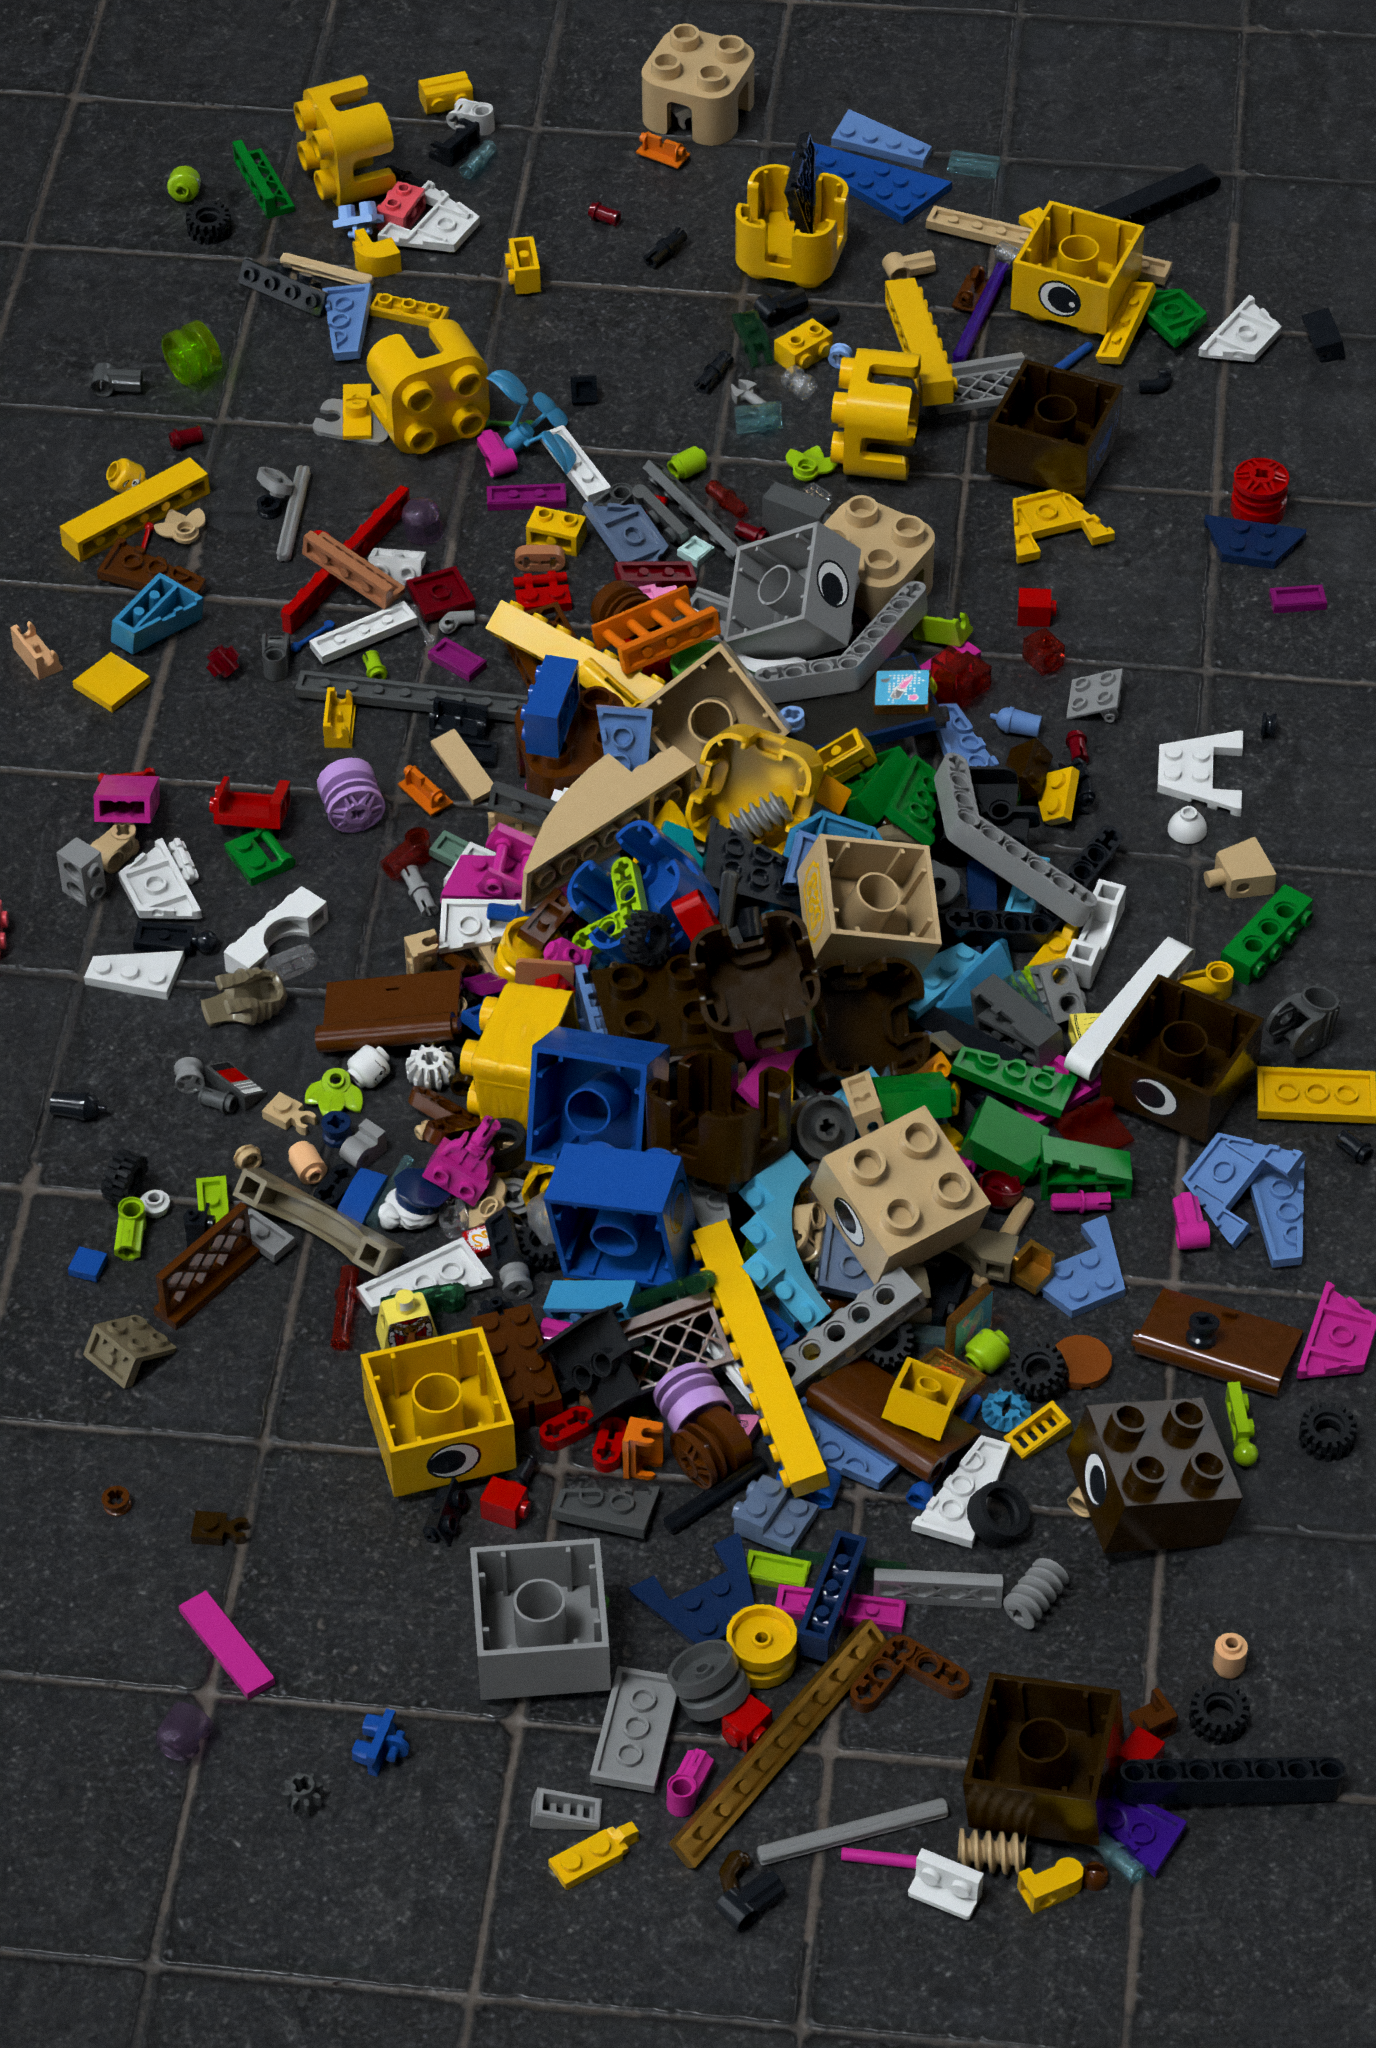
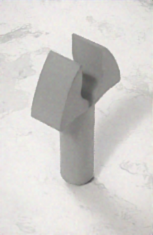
M739 379L740 389L731 384V396L735 404L747 400L763 413L770 411L771 405L755 394L757 392V383Z

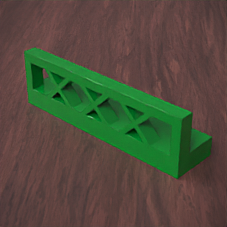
M242 140L233 141L234 162L266 218L270 219L295 212V205L263 150L259 148L248 151ZM259 158L260 161L258 164H255L253 159ZM261 173L268 174L266 179L263 178ZM270 188H274L277 190L274 193H272ZM275 202H281L286 205L276 207Z

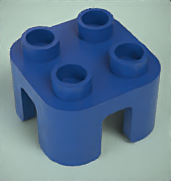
M645 820L631 822L623 827L616 834L615 838L622 849L639 861L637 865L641 871L648 911L666 915L667 919L673 923L670 927L675 929V933L671 934V937L675 938V943L670 942L669 946L673 948L672 952H666L668 958H672L688 949L691 941L676 917L671 902L696 889H700L717 917L719 898L690 852L650 822ZM593 860L584 862L574 872L569 881L567 899L573 911L592 924L618 909L611 873ZM635 889L627 892L625 901L633 897ZM615 924L611 925L607 931L596 927L588 935L594 946L618 963H636L625 957L627 953H623L621 949L625 944L620 943V938L617 940L611 936L615 930ZM650 930L648 931V933H647V935H646V939H645V945H646V946H647V944H648V942H649V939H650Z

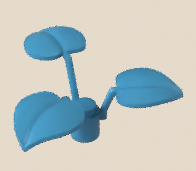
M496 370L489 374L486 379L495 383L515 404L521 406L513 424L509 426L511 431L503 438L506 446L512 448L515 453H518L523 447H528L542 439L563 468L565 474H568L576 461V453L570 444L559 434L553 435L550 431H543L540 435L533 437V428L546 417L554 427L566 426L568 423L566 414L559 407H556V404L550 397L542 392H537L533 396V402L543 414L531 425L526 422L519 423L529 401V398L525 395L527 393L526 387L510 371Z

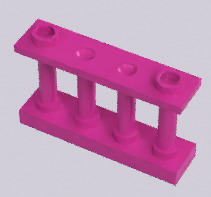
M498 822L488 836L485 847L496 851L493 868H487L477 882L476 888L503 900H522L523 870L536 838ZM507 857L522 863L518 879L503 873ZM579 917L576 920L580 928L585 925L583 918Z

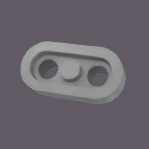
M259 467L256 479L262 487L270 491L269 494L271 496L285 498V495H291L294 483L284 473L269 467Z

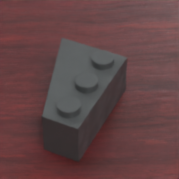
M993 973L970 991L975 1028L1018 1050L1024 1055L1028 1063L1042 1069L1043 1065H1047L1064 1051L1062 1028L996 974Z

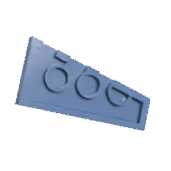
M1305 1160L1291 1178H1288L1271 1166L1265 1165L1249 1185L1272 1268L1302 1264Z

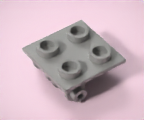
M1123 668L1073 679L1066 719L1069 720L1100 712L1106 722H1114L1118 718L1117 708L1120 705V690L1123 686Z

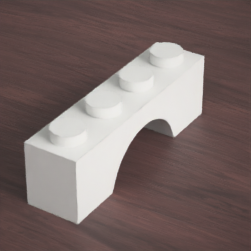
M1102 879L1098 880L1093 891L1098 902L1083 926L1078 940L1072 939L1065 958H1071L1078 968L1079 978H1077L1079 987L1090 989L1125 908L1126 886Z
M299 887L294 893L289 894L275 909L270 910L255 926L250 927L235 943H231L224 951L226 972L234 973L238 968L253 969L254 967H258L261 970L266 968L271 971L269 947L283 937L293 935L312 936L328 922L327 902L306 888Z

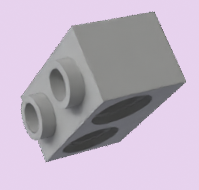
M75 837L57 852L62 892L86 907L95 900L100 899L107 891L101 852L78 837Z
M1058 958L1029 968L1042 1013L1053 1022L1058 1024L1069 1020V1014L1087 1013L1085 1009L1087 1005L1086 996L1079 988L1077 978H1079L1078 968L1071 958ZM1056 969L1061 973L1058 983H1055L1053 980V973ZM1066 996L1069 1001L1068 1008L1065 1011H1063L1061 1008V1000Z

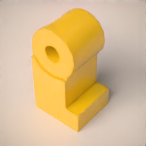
M1066 1857L1058 1860L1054 1867L1034 1874L1031 1868H1027L1018 1872L1017 1889L1031 1912L1035 1914L1078 1894L1082 1888L1083 1866L1078 1860Z

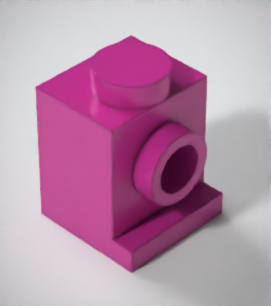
M561 937L548 942L543 955L545 956L544 960L570 961L575 966L586 964L588 970L593 951L590 949L584 950Z

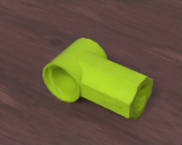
M127 1197L122 1199L118 1205L119 1217L114 1255L120 1257L123 1261H134V1259L141 1257L143 1234L147 1222L143 1201L137 1197Z

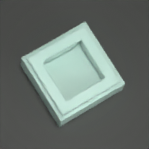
M695 535L677 549L678 557L685 561H691L692 565L697 568L715 554L714 546Z

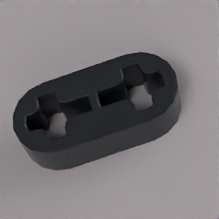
M348 1164L334 1166L317 1186L313 1197L337 1210L348 1186L356 1175L355 1169Z

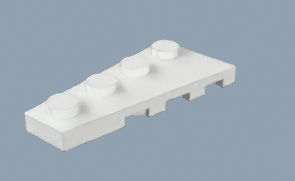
M442 899L439 954L499 943L509 922L487 919L488 904L496 903L516 906V903H519L521 907L522 900ZM539 903L538 905L534 906L533 908H534V909H537L538 906H539L541 903Z

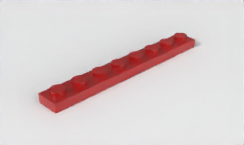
M400 485L393 493H390L386 501L373 511L370 518L364 524H361L355 534L349 540H346L343 545L364 558L410 509L409 488ZM324 568L316 572L307 585L298 591L291 602L282 608L283 631L292 635L342 581Z

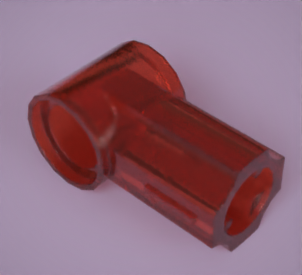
M414 827L408 830L404 837L405 841L380 861L381 868L393 881L402 877L401 871L403 869L408 872L407 866L424 864L432 858L429 856V848L431 847L430 835L425 828Z

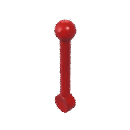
M147 522L144 525L145 534L141 547L146 549L150 533L154 530V524L151 522Z
M149 767L140 772L112 775L155 776L156 774L155 769ZM100 773L97 777L98 782L100 783L103 776L107 774Z

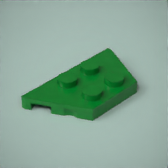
M1182 289L1156 290L1144 315V319L1176 348L1207 322V312Z

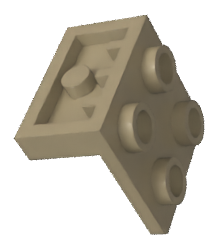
M131 1315L94 1324L83 1355L125 1389L133 1387L142 1361L175 1353L176 1346L164 1334L150 1326L146 1319L138 1315Z

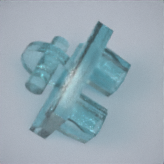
M769 401L734 407L736 433L744 434L757 431L765 433L766 430L783 428L781 402Z

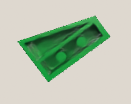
M1041 1135L1039 1161L1041 1200H1050L1053 1193H1078L1079 1190H1083L1084 1193L1109 1191L1111 1199H1131L1133 1178L1130 1152Z

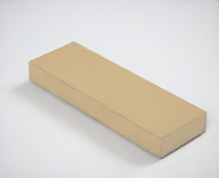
M455 729L431 740V747L473 805L490 797L493 781Z

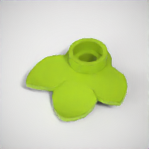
M818 445L804 453L795 449H789L786 454V462L793 468L794 477L802 481H810L820 474L830 473L838 465V463H831L830 457L824 458L823 452Z
M331 1068L323 1074L320 1081L312 1083L305 1093V1104H318L323 1117L331 1111H342L344 1107L352 1112L360 1113L363 1107V1096L361 1090L351 1083V1078L347 1071L341 1068ZM334 1078H340L341 1082L338 1084L331 1083V1080Z

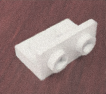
M373 548L368 557V562L406 586V580L422 576V568L426 563V552Z
M922 1848L916 1858L915 1878L908 1889V1896L962 1919L969 1920L982 1896L984 1873Z

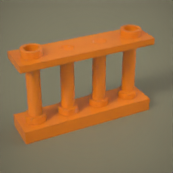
M686 585L591 625L595 649L599 651L613 645L618 651L621 670L625 674L634 672L721 634L717 609L713 606L698 612L693 609ZM682 614L686 616L685 618H682L675 622L671 620ZM659 624L662 626L661 628L652 632H649L647 630ZM631 636H638V638L631 640L627 643L624 641V639H627Z

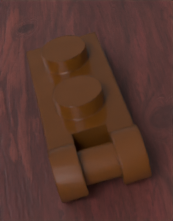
M555 887L520 927L517 934L518 938L540 951L543 950L565 922L575 914L567 897L563 895V891Z

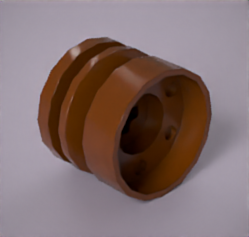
M625 580L613 581L605 585L596 594L591 605L590 614L592 622L594 624L647 602L651 598L633 583ZM659 624L647 630L649 632L661 628V625ZM634 635L629 638L634 640L638 638V636Z
M714 1405L698 1416L695 1423L686 1424L682 1429L677 1430L670 1436V1446L678 1465L685 1475L702 1489L711 1488L727 1476V1471L734 1472L753 1458L751 1442L744 1428L728 1410L721 1406Z

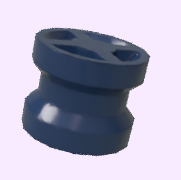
M331 1111L324 1115L321 1120L324 1143L331 1148H341L344 1141L352 1136L349 1115L342 1111Z

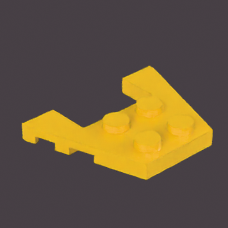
M1051 489L1014 498L1012 501L1016 562L1018 564L1040 559L1041 550L1034 540L1037 538L1041 539L1046 536L1082 528L1093 546L1114 541L1115 532L1111 527H1104L1100 523L1101 519L1086 512L1083 509L1084 505L1068 493Z

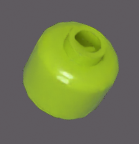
M185 165L175 168L168 180V193L179 202L193 200L198 195L200 189V175L197 170Z
M984 1328L966 1343L965 1351L967 1354L964 1358L977 1373L982 1374L985 1372L992 1374L1010 1358V1349L1008 1347L1010 1340L999 1329L994 1332L991 1329Z

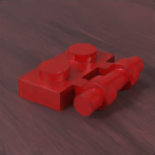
M555 570L547 571V574L532 575V573H523V576L513 577L514 588H525L515 590L516 602L525 607L524 611H528L558 601L562 611H571L572 601L569 585H557V583L567 582V573H556ZM546 584H548V586H546V587H537V588H534V587H533V586H537V585H546Z

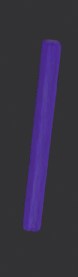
M1000 261L996 264L952 354L954 363L966 361L1005 281L1004 273L1009 267L1007 262L1003 263Z

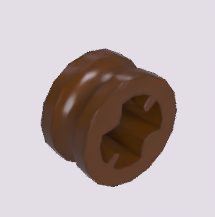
M112 1486L102 1494L101 1500L104 1510L108 1515L115 1517L123 1516L131 1509L132 1502L129 1492L125 1487ZM113 1498H116V1500L122 1498L120 1504H117V1502H115V1505L111 1504Z

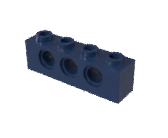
M836 1530L797 1631V1654L824 1662L828 1661L867 1560L868 1538Z

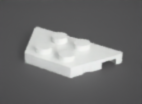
M1249 295L1201 345L1198 356L1255 362L1281 334V325L1275 319H1272L1264 308L1259 309L1255 305V298Z
M163 838L155 841V847L147 854L142 852L135 858L132 864L127 865L118 872L119 881L139 918H202L201 909Z

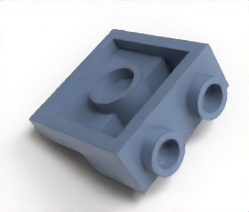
M762 1475L758 1482L752 1480L748 1485L746 1500L744 1502L737 1501L733 1508L731 1518L734 1519V1533H739L742 1537L791 1556L817 1517L819 1505L799 1497L794 1498V1495H791L790 1487L785 1489L781 1481Z

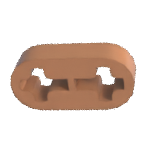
M522 545L515 551L514 563L521 571H559L565 566V550L558 545Z

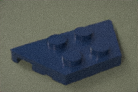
M1205 515L1204 526L1211 533V541L1217 548V554L1221 562L1275 569L1283 558L1288 557L1293 552L1294 546L1299 541L1303 542L1306 538L1307 529L1212 515Z

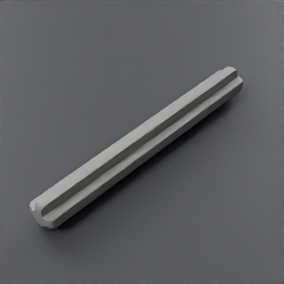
M299 465L295 471L294 485L289 497L276 552L277 560L280 562H288L292 556L311 474L310 468L307 465Z

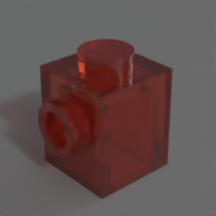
M1044 627L1023 638L1022 658L1041 676L1056 671L1064 665L1065 645L1047 628Z

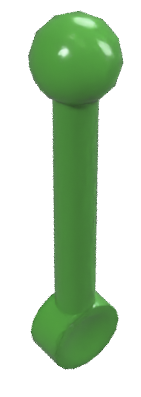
M488 418L485 428L490 425L509 427L513 422L495 421ZM526 420L525 422L531 425L534 421Z

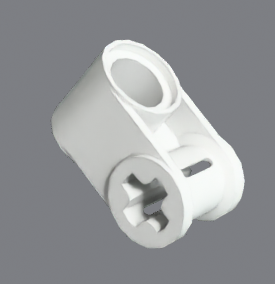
M460 98L454 104V110L446 116L447 124L454 130L465 128L464 125L457 123L461 118L478 122L480 135H489L495 130L493 106L489 103Z

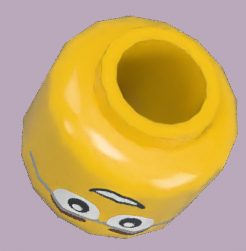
M126 458L112 462L106 473L109 487L119 493H123L147 480L145 469L140 464Z

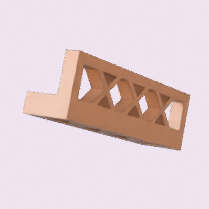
M310 530L304 535L302 548L304 556L384 610L405 593L406 587L324 531L317 535Z

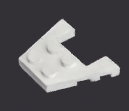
M428 180L421 188L425 189L426 204L433 206V208L412 230L389 222L377 235L378 241L392 237L396 246L455 252L480 225V216L461 202L455 203L449 198L447 192L444 190L439 191L435 188V184Z
M1233 731L1160 744L1157 792L1188 802L1195 799L1207 803L1208 808L1217 810L1218 807L1231 810V815L1241 816L1242 790L1213 789V755L1242 756L1243 731Z

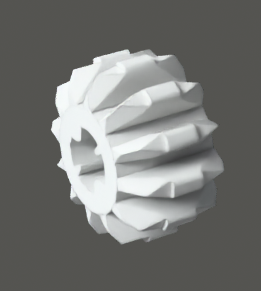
M434 1043L430 1047H425L421 1044L419 1050H411L410 1057L406 1061L407 1078L409 1083H414L415 1086H423L429 1089L436 1088L440 1091L442 1085L450 1086L451 1078H453L456 1072L452 1053L447 1052L445 1046L436 1048Z

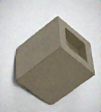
M945 1030L929 1035V1056L942 1051L949 1063L953 1065L961 1047L964 1045Z

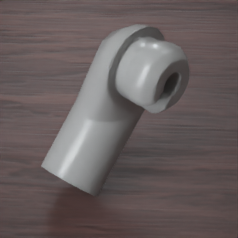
M474 610L448 612L439 622L440 630L449 634L453 633L461 624H475Z

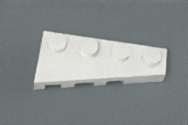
M462 1237L358 1286L357 1295L371 1315L379 1313L382 1301L395 1298L396 1293L402 1289H408L413 1293L422 1292L427 1302L492 1286L493 1277Z
M981 1435L960 1461L959 1467L954 1474H950L945 1480L943 1488L926 1504V1509L921 1516H917L912 1522L911 1531L972 1548L977 1534L972 1530L967 1519L969 1498L987 1483L999 1481L1010 1453L1011 1444ZM987 1497V1499H986V1508H987V1509H988V1506H989V1504H990V1501H991L992 1497Z

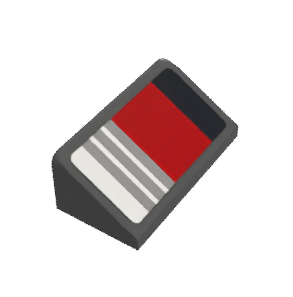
M229 1061L212 1063L205 1066L206 1079L222 1092L232 1091L233 1095L238 1098L237 1104L245 1111L267 1095L266 1090Z

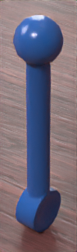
M326 620L323 627L301 641L293 642L290 646L291 651L299 652L301 647L308 643L309 640L316 638L325 631L334 630V621Z

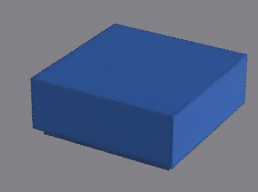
M79 1246L68 1267V1275L97 1283L108 1261L107 1253Z

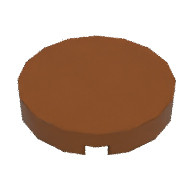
M1073 1335L1062 1339L1055 1345L1058 1351H1061L1069 1369V1380H1065L1066 1387L1074 1390H1082V1387H1090L1092 1389L1100 1386L1109 1377L1112 1367V1355L1108 1347L1099 1339L1088 1335Z

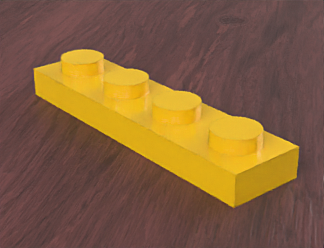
M1154 282L1130 283L1095 356L1098 363L1122 364L1157 290Z

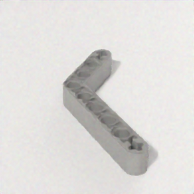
M912 581L903 585L841 656L761 668L756 671L755 680L773 703L860 689L928 612L926 585L919 581Z
M947 753L934 776L947 839L1069 924L1077 927L1084 926L1098 902L1096 896L981 817L978 812L967 760L959 754Z

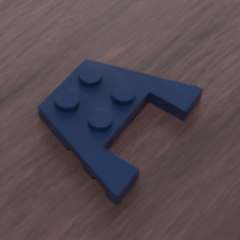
M739 1533L713 1545L715 1554L726 1570L725 1573L672 1600H669L653 1575L630 1587L629 1593L636 1602L640 1601L649 1608V1612L655 1617H660L668 1623L675 1633L692 1646L707 1640L721 1639L726 1641L727 1625L733 1615L745 1607L755 1605Z

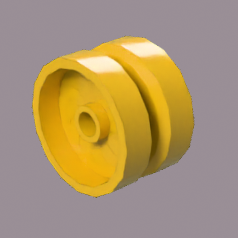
M529 916L515 918L507 924L493 958L494 969L500 977L507 979L508 982L515 983L517 959H544L545 957L543 955L545 947L540 951L517 937L520 927ZM558 931L549 942L563 936Z
M766 1604L748 1606L733 1615L727 1625L726 1642H729L733 1648L739 1664L751 1682V1688L768 1689L781 1685L790 1678L796 1668L797 1628L793 1619L784 1610Z

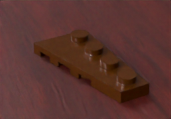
M118 537L97 570V576L100 580L142 590L159 572L200 596L206 588L205 578L179 565L173 567L167 564L166 559L160 556L155 558L147 554L146 549L138 545L132 547L127 544L126 539Z

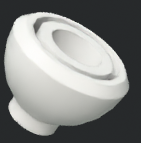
M1185 806L1171 817L1168 824V833L1177 842L1193 844L1201 841L1206 836L1207 825L1204 817L1194 807Z

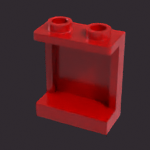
M224 776L221 784L216 785L215 796L211 797L209 802V813H212L214 816V824L281 829L291 806L290 781L279 780L273 794L231 791L230 777Z

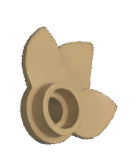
M200 508L191 511L187 516L170 509L165 517V522L154 524V529L162 537L173 538L181 544H190L198 539L199 529L206 522L205 514Z
M493 1176L491 1178L487 1191L483 1192L474 1207L468 1204L470 1211L459 1220L463 1226L469 1229L479 1227L485 1224L488 1218L504 1206H507L504 1202L507 1186L500 1177Z

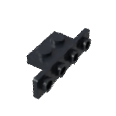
M250 259L243 260L238 279L239 283L315 316H323L328 293L320 290L321 282L312 279V274L302 271L296 272L292 270L291 265L285 263L266 267Z

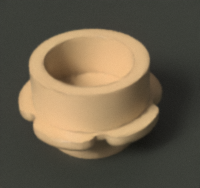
M252 1144L243 1145L238 1148L233 1158L236 1168L242 1169V1171L244 1168H258L262 1162L260 1149Z

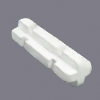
M174 838L172 842H169L168 848L186 883L192 885L194 881L199 879V875L184 841H181L180 838Z

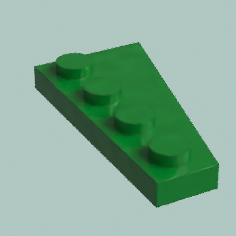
M915 754L909 760L883 814L888 817L892 824L901 827L920 843L931 846L935 841V835L932 834V829L935 827V819L932 817V814L936 809V802L933 800V796L936 794L934 776L937 770Z
M965 1046L961 1047L950 1071L952 1074L1059 1119L1079 1076L1069 1071L1068 1075L1055 1072V1067L1043 1065L1042 1069L1028 1066L1026 1061L1021 1059L1002 1060L999 1054Z

